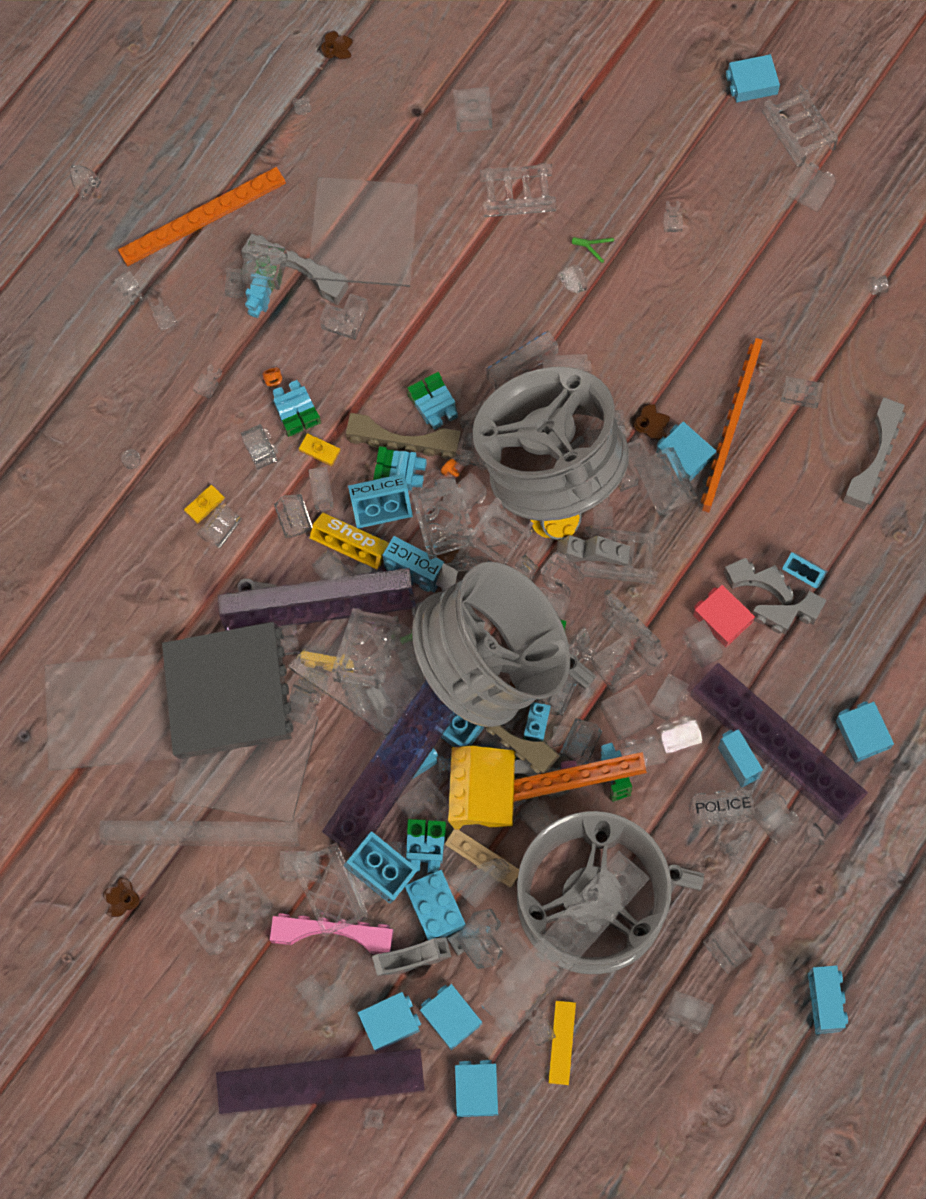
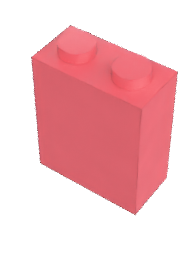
M721 585L718 589L716 587L713 588L705 601L700 600L695 605L693 616L727 647L753 623L755 616Z

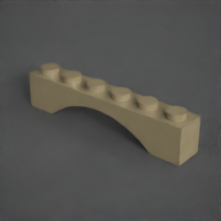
M350 413L346 437L348 441L354 444L366 443L372 447L384 446L390 450L402 449L409 453L420 452L426 456L438 455L444 459H457L461 431L441 428L427 435L402 436L383 429L367 415Z
M502 725L485 727L493 736L496 733L501 737L500 742L504 746L514 748L516 750L514 754L523 761L527 759L531 763L530 767L538 774L540 772L546 773L560 756L546 742L524 740L510 733Z

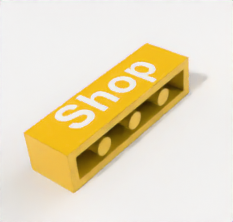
M322 513L313 523L310 539L375 569H378L384 562L383 554L389 545L388 542L325 513Z

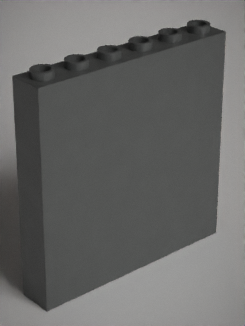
M274 622L162 643L172 751L175 757L183 759L292 739L293 724L292 721H289L291 706L287 702L289 688L288 684L285 683L284 677L287 676V670L282 657H285V652L280 641L283 638L281 627H278Z

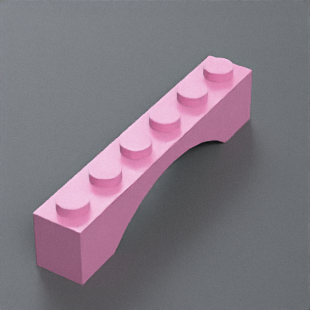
M278 914V917L273 916L270 941L275 944L293 945L297 941L311 935L337 934L355 940L371 954L391 952L394 932L393 929H389V925L378 924L377 927H370V924L365 922H358V925H352L346 920H338V923H333L327 918H318V921L310 920V917L298 916V919L290 918L288 914Z

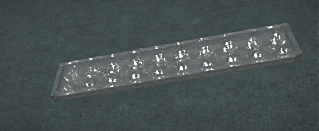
M618 851L481 1006L513 1035L648 882L650 877Z

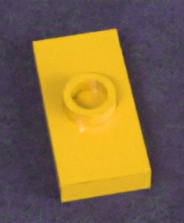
M308 433L299 447L300 452L330 466H333L341 451L340 448Z
M210 485L184 511L198 524L225 498L213 485Z

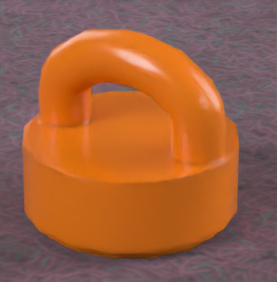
M277 367L267 369L262 373L265 384L269 387H275L282 382V374Z
M453 458L448 460L440 470L445 477L449 474L455 477L460 475L459 471L455 468L458 463Z

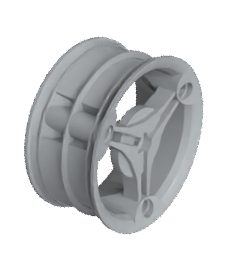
M548 367L519 375L503 384L488 397L481 406L474 421L473 442L478 455L486 463L490 473L491 488L496 499L508 511L523 518L552 521L584 513L605 500L620 484L627 470L629 449L625 436L618 428L615 419L613 397L607 386L599 378L580 369ZM573 414L592 416L604 421L600 435L590 448L573 450L569 443L573 439L576 430L572 417ZM522 446L532 454H549L557 462L554 468L548 470L519 471L508 468L500 463L501 451L504 447ZM564 449L566 454L563 455L560 450Z
M484 562L474 566L466 573L463 580L453 584L445 592H438L427 597L419 605L415 613L412 637L419 666L430 687L440 700L455 714L470 723L483 727L503 725L510 721L519 709L529 706L536 699H545L556 694L564 686L568 678L570 651L561 620L544 593L528 577L508 565L498 562ZM464 603L479 610L494 624L510 650L501 647L489 632L476 624ZM500 672L510 675L515 688L498 677Z
M586 811L571 814L547 826L528 847L518 873L517 908L526 936L537 951L553 964L580 974L610 973L638 960L656 940L666 919L671 902L672 886L669 867L654 839L634 822L607 812ZM603 834L607 840L605 842H598L596 836ZM583 837L584 841L592 847L587 867L575 871L567 879L560 898L541 906L530 895L532 881L539 865L559 845L569 840ZM618 843L631 850L641 860L647 869L653 885L654 908L652 915L645 917L639 922L621 906V886L617 878L607 871V849L616 846ZM596 848L603 849L601 868L593 866ZM595 891L597 898L592 897L590 899L588 892L593 893ZM561 905L564 906V911L546 917L545 911ZM537 913L541 915L542 920H536L531 915ZM617 914L633 926L631 931L615 919ZM569 917L576 923L586 927H599L608 923L628 937L627 948L618 953L602 957L576 955L560 948L544 934L546 924ZM637 930H641L645 933V935L636 936L634 935V932Z

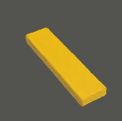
M556 1001L548 1084L569 1086L576 1003Z

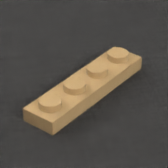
M454 829L446 841V846L510 888L513 887L518 879L519 869L462 831Z

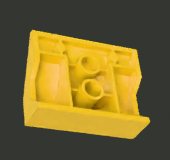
M478 746L452 747L448 822L455 830H459L463 825L480 824L487 827L513 826L514 750Z

